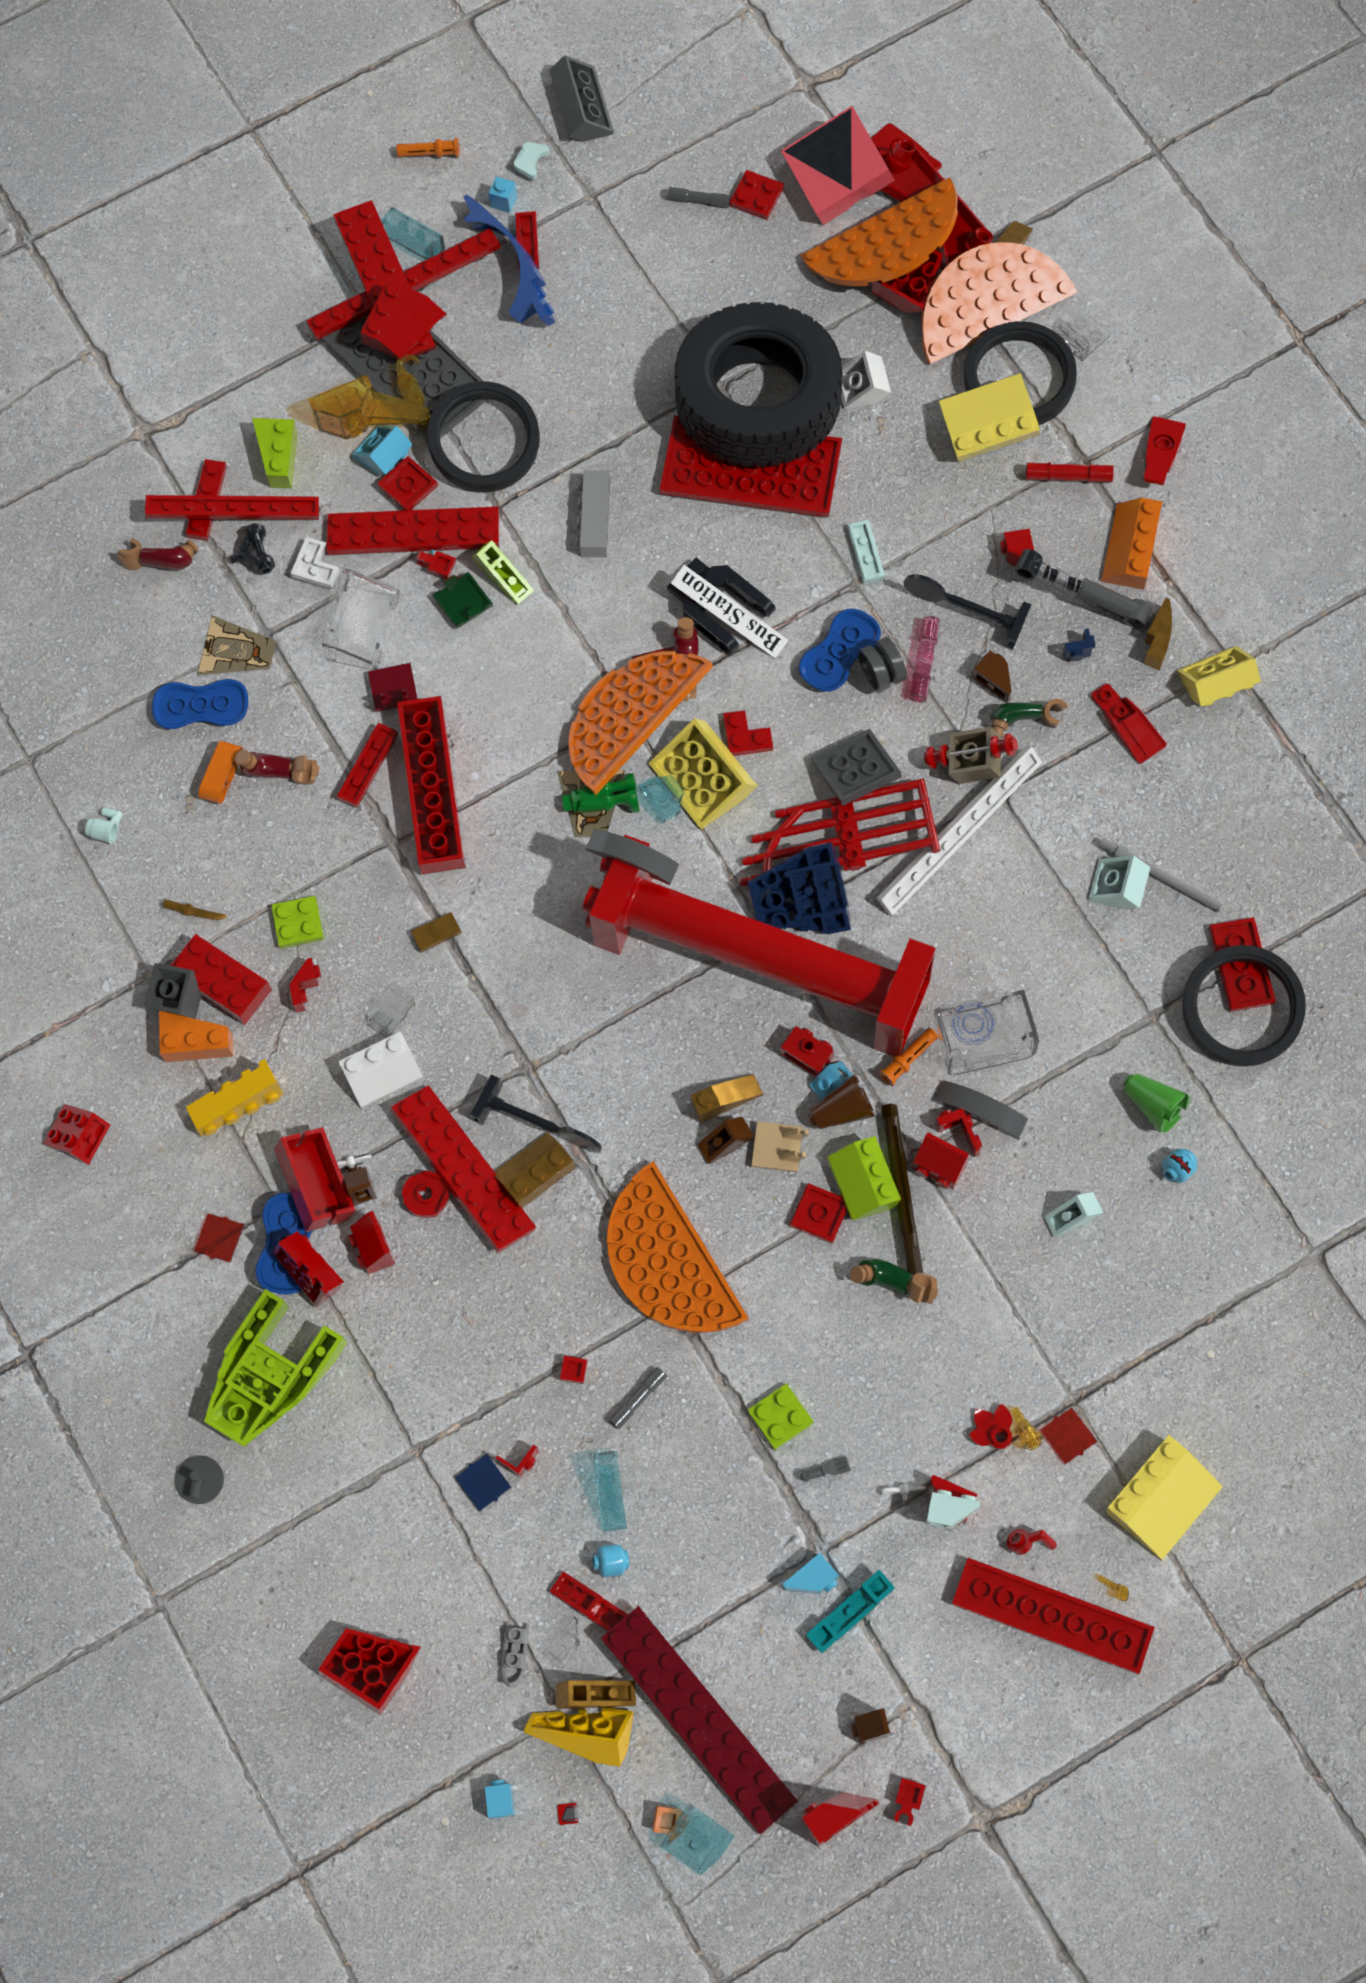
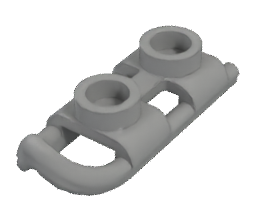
M506 1622L501 1676L506 1686L514 1687L519 1684L524 1676L530 1625L525 1624V1629L510 1627L511 1623ZM509 1643H512L511 1652H508ZM518 1644H523L522 1653H518ZM506 1667L520 1669L519 1676L514 1682H508Z

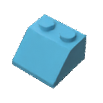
M377 425L354 450L351 456L375 474L386 475L395 468V464L399 459H403L409 453L408 449L413 444L398 426Z

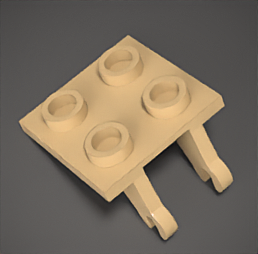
M757 1121L751 1167L798 1172L799 1161L806 1158V1152L802 1151L800 1153L801 1141L804 1137L809 1136V1130L805 1129L803 1131L801 1126Z

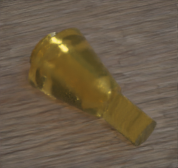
M1019 1407L1013 1408L1011 1413L1017 1422L1022 1448L1029 1449V1451L1037 1449L1042 1445L1041 1441L1044 1437L1025 1419Z

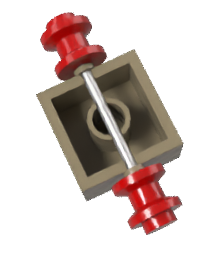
M991 726L949 733V747L946 744L941 745L939 750H935L933 746L928 747L924 753V762L931 769L937 768L938 763H942L944 767L949 766V775L959 784L1000 778L1002 753L1006 752L1008 756H1013L1018 749L1017 739L1010 733L1005 734L1004 739H1001V735Z

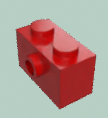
M795 1026L780 1047V1054L817 1077L834 1058L833 1047L827 1041H819L813 1037V1033L804 1027L800 1029Z

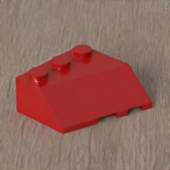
M934 250L928 255L929 259L911 272L882 283V280L871 282L872 294L904 313L922 312L926 297L941 264L943 254Z
M388 279L360 332L362 343L401 360L418 343V340L426 333H429L433 326L440 319L442 320L447 313L428 296Z
M298 1231L278 1242L273 1251L279 1262L316 1308L338 1292L344 1283L341 1277L312 1247L309 1239Z
M346 1628L319 1667L318 1672L322 1678L381 1715L408 1675L421 1646L400 1643V1641L388 1640Z
M842 1792L819 1806L815 1802L807 1807L803 1812L802 1823L818 1847H820L880 1803L874 1798Z

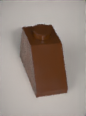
M990 650L974 668L973 679L1008 703L1012 692L1008 663L1002 655L995 654Z
M738 1117L722 1122L697 1145L707 1163L711 1164L741 1148L754 1135L744 1118Z
M354 1167L348 1171L349 1173L344 1174L348 1194L355 1206L377 1198L366 1167Z
M884 1708L855 1716L854 1723L850 1724L853 1738H858L859 1744L886 1738L890 1735Z

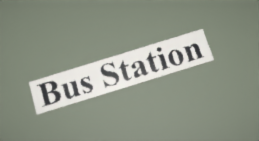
M683 565L672 580V585L775 659L788 642V639L687 566Z

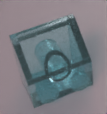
M688 1803L660 1846L699 1875H702L721 1858L735 1836L698 1808Z

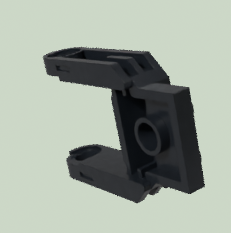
M696 557L687 566L721 592H724V589L727 587L750 607L756 608L767 617L776 610L775 605L769 598L728 565L711 566L709 568ZM671 583L667 586V590L683 603L684 617L693 620L694 628L728 655H732L739 648L737 640L704 613L706 608Z

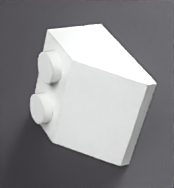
M863 351L842 367L841 398L844 409L876 404L891 394L881 356Z

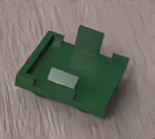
M469 572L463 574L458 580L455 575L450 576L443 581L445 588L432 594L433 598L457 629L493 606L491 600Z

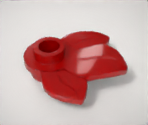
M1003 1404L997 1407L994 1414L986 1410L976 1409L974 1422L977 1429L969 1434L972 1441L980 1446L991 1445L996 1449L1007 1448L1012 1441L1010 1427L1013 1419L1010 1411ZM997 1434H1002L1004 1436V1440L997 1441L995 1436Z

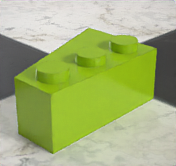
M252 418L270 487L292 488L298 430L294 419Z

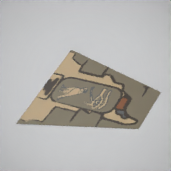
M212 615L198 675L270 669L276 641Z
M576 770L557 771L564 795L571 794L572 790L575 791L586 787L576 773ZM619 770L609 781L613 783L623 779L625 770ZM619 791L613 792L612 794L617 795L619 794ZM614 808L609 811L602 810L584 813L568 811L575 837H591L594 829L608 832Z

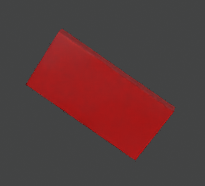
M1255 917L1209 926L1215 952L1226 947L1238 945L1262 948ZM1242 961L1227 963L1219 967L1230 1012L1274 1005L1276 1003L1269 972L1265 967Z

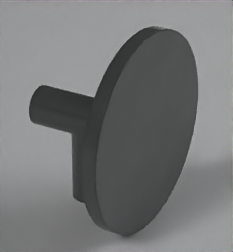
M196 1456L187 1460L180 1467L176 1476V1486L179 1494L186 1501L193 1504H206L214 1500L220 1494L224 1485V1473L221 1466L215 1460L206 1456Z

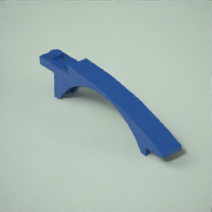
M467 194L463 196L471 212L464 217L466 222L472 224L475 230H487L490 228L494 232L505 235L516 249L520 263V282L517 295L509 310L511 316L519 323H522L537 313L539 318L548 326L555 323L556 321L552 315L554 310L544 299L546 293L542 287L546 285V282L531 256L515 236L481 204Z

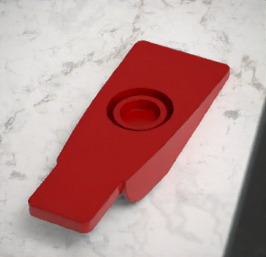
M888 123L871 137L878 151L887 150L888 153L894 151L901 138H908L914 142L916 147L937 171L942 168L940 161L929 155L920 144L892 123Z
M1156 416L1152 418L1145 453L1144 467L1146 470L1143 481L1157 485L1165 484L1167 473L1171 471L1184 434L1185 423Z
M1106 683L1091 694V698L1103 711L1106 720L1138 764H1142L1167 746L1165 740L1143 712L1127 697L1121 699L1110 684Z

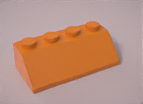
M1140 497L1117 504L1101 582L1144 590L1162 501Z

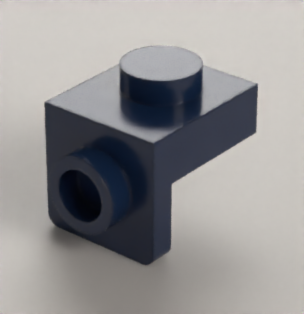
M1089 628L1083 631V641L1065 643L1063 650L1065 661H1079L1083 658L1091 657L1092 649L1095 648L1094 635H1090Z

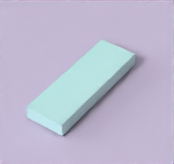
M869 520L848 524L847 528L863 584L884 580L885 574Z

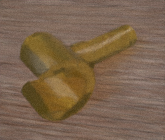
M1102 1575L1098 1577L1099 1581L1116 1590L1114 1594L1115 1599L1127 1601L1129 1590L1125 1585L1116 1584Z

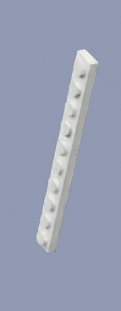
M1026 745L1001 771V777L994 778L938 835L940 852L932 853L931 847H926L877 897V900L888 914L893 916L1042 764L1032 746Z

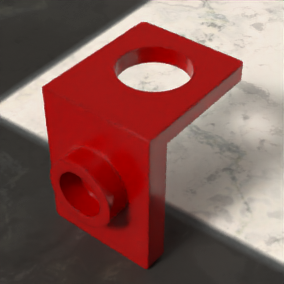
M533 1444L517 1468L498 1455L495 1459L521 1478L526 1470L529 1472L536 1463L537 1459H535V1456L539 1450Z

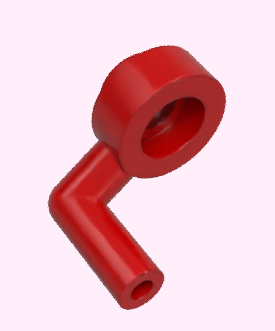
M1016 1529L1007 1538L1008 1548L1016 1555L1026 1554L1031 1549L1033 1543L1040 1540L1050 1550L1057 1547V1542L1044 1530L1028 1533L1024 1529Z

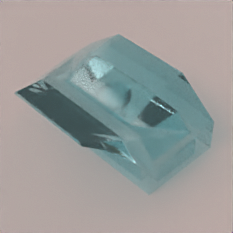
M672 774L664 777L656 776L638 786L639 791L661 824L681 813L680 803L684 791Z

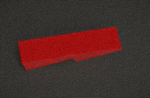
M564 1571L549 1591L606 1631L612 1629L628 1615Z

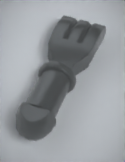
M842 1457L830 1461L825 1467L820 1465L818 1468L804 1470L800 1474V1479L808 1482L821 1476L825 1477L826 1474L834 1476L849 1472L851 1469L849 1462H847L848 1459L847 1457Z

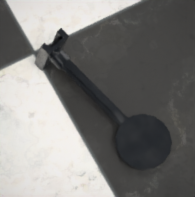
M911 574L904 580V587L907 591L922 600L930 602L945 600L952 605L1002 624V627L1009 629L1005 647L1011 650L1015 646L1032 605L1023 601L1015 617L1008 614H1001L959 596L946 593L941 584L927 576Z
M494 1075L489 1077L470 1114L472 1117H475L474 1121L483 1125L491 1109L497 1112L501 1111L548 1132L558 1133L569 1142L587 1151L600 1153L602 1150V1145L581 1131L566 1126L559 1127L551 1121L504 1102V1099L498 1097L503 1084L500 1078Z

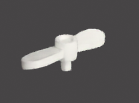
M372 1155L358 1158L349 1156L345 1158V1161H337L339 1169L346 1166L352 1169L357 1163L372 1159Z
M908 1484L899 1485V1488L882 1489L881 1495L900 1494L903 1501H907L909 1492L925 1491L927 1486L909 1487Z

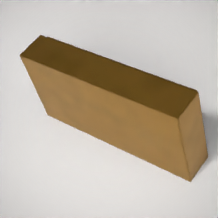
M452 912L411 931L421 952L462 934Z

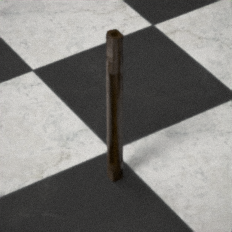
M889 1103L881 1106L892 1178L901 1198L897 1204L906 1270L914 1276L916 1273H923L898 1108L896 1104Z

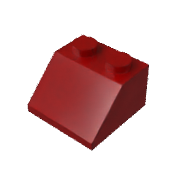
M927 1132L913 1161L912 1168L915 1169V1173L923 1178L930 1177L936 1180L935 1183L944 1189L949 1187L954 1190L967 1166L969 1153Z
M373 1210L350 1226L352 1234L348 1236L353 1248L358 1247L360 1255L357 1256L361 1269L366 1268L367 1272L371 1274L395 1264L381 1225Z

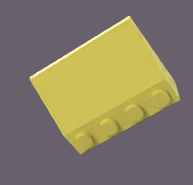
M1021 373L939 401L958 462L1040 435V428Z
M696 718L648 763L700 829L705 828L742 802L758 786L707 722Z
M1168 1435L1109 1505L1105 1513L1162 1561L1223 1486L1186 1448Z

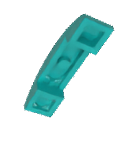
M879 1569L832 1613L812 1628L806 1636L823 1654L878 1606L895 1587Z

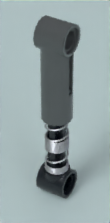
M1024 549L1015 567V573L1021 578L1032 580L1035 577L1044 578L1047 582H1053V585L1056 587L1058 586L1061 589L1064 587V590L1073 591V594L1076 593L1077 599L1123 619L1132 628L1143 629L1152 610L1151 604L1145 600L1131 599L1087 578L1080 581L1077 579V576L1073 578L1069 576L1068 572L1066 573L1059 568H1051V565L1047 566V563L1042 560V555L1031 549Z

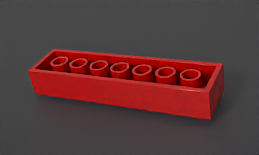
M441 696L397 702L418 865L421 874L466 868Z

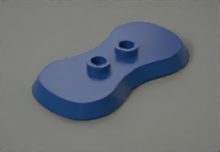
M851 608L838 613L831 623L826 638L802 656L798 668L801 677L812 687L821 691L829 692L840 688L846 682L850 669L858 658L857 650L867 645L874 647L875 641L880 639L881 629L879 624L873 617L858 609Z
M233 679L219 680L206 686H191L180 682L167 683L158 688L152 700V714L155 722L167 729L181 728L194 722H210L221 726H229L241 721L248 709L247 690L241 682Z
M280 1193L269 1198L263 1208L262 1217L266 1231V1243L257 1261L255 1273L258 1283L262 1288L272 1293L289 1295L300 1292L301 1288L279 1262L273 1251L278 1242L298 1231L309 1239L313 1230L305 1231L291 1193Z

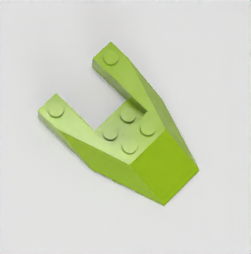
M266 1289L225 1348V1355L221 1368L218 1371L214 1393L212 1392L204 1420L206 1424L243 1447L247 1446L305 1399L332 1367L347 1345L344 1337L325 1325L298 1365L264 1345L289 1308L283 1299Z

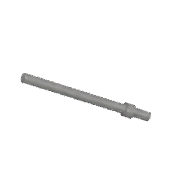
M1105 838L1099 844V846L1114 853V857L1134 855L1128 851V848L1121 844L1118 846ZM1134 855L1150 867L1149 874L1217 912L1220 910L1222 903Z

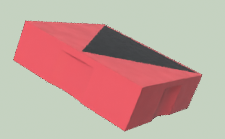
M853 106L781 150L823 225L849 210L858 201L873 195L895 181Z

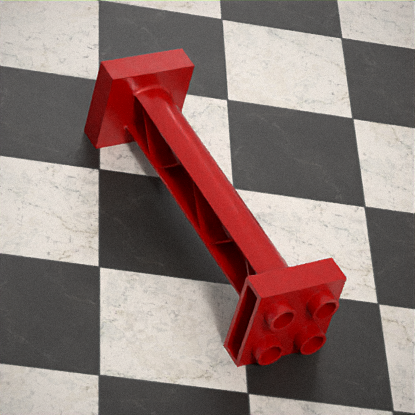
M624 834V837L632 839L634 841H637L650 847V843L641 841L639 839ZM607 857V859L602 858L600 871L605 873L601 888L595 886L589 888L582 906V911L588 913L585 927L592 929L594 945L596 947L620 955L631 928L877 1018L874 1050L893 1057L902 1054L932 977L936 947L909 938L897 971L658 885L652 882L653 878L649 877L647 872Z

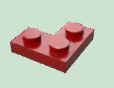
M745 710L723 713L728 749L733 756L773 751L770 727L748 730Z

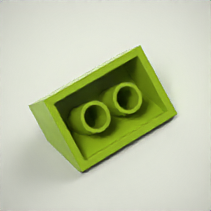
M875 1136L853 1142L827 1157L852 1221L894 1209L900 1202V1195Z

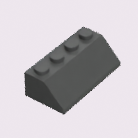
M564 55L549 71L568 136L584 142L612 135L614 130L595 67Z

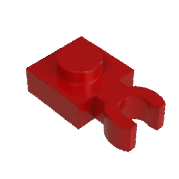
M901 1778L895 1803L902 1806L896 1812L894 1822L898 1823L899 1816L905 1814L909 1819L907 1826L910 1827L914 1818L911 1811L912 1809L920 1810L926 1785Z

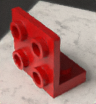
M65 1104L59 1111L58 1117L48 1131L43 1144L47 1147L69 1153L82 1163L89 1165L111 1124L93 1112Z

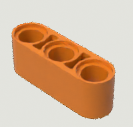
M222 740L219 741L200 784L199 798L222 804L239 766L235 761V757L243 749L242 746Z

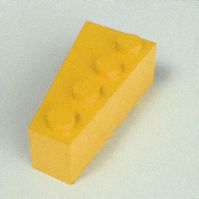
M265 1058L258 1062L260 1067L253 1071L246 1069L240 1073L241 1077L237 1081H227L222 1084L219 1092L216 1094L215 1092H209L186 1106L201 1137L212 1135L218 1131V1128L236 1123L243 1115L254 1114L259 1110V1107L265 1104H273L280 1100V1097L284 1094Z

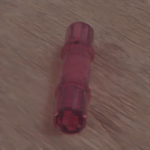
M934 616L923 617L921 632L918 637L919 647L909 699L914 702L921 703L927 700L929 683L931 681L930 673L935 645L938 643L937 637L940 619Z

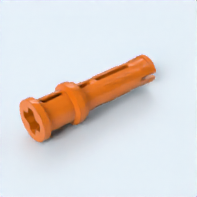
M454 138V140L445 141L437 139L435 142L397 144V156L436 155V157L442 158L444 155H455L459 157V139Z
M928 1027L900 1056H894L892 1062L885 1069H881L878 1072L883 1081L889 1086H894L896 1084L895 1081L903 1073H907L910 1065L939 1038L937 1033Z

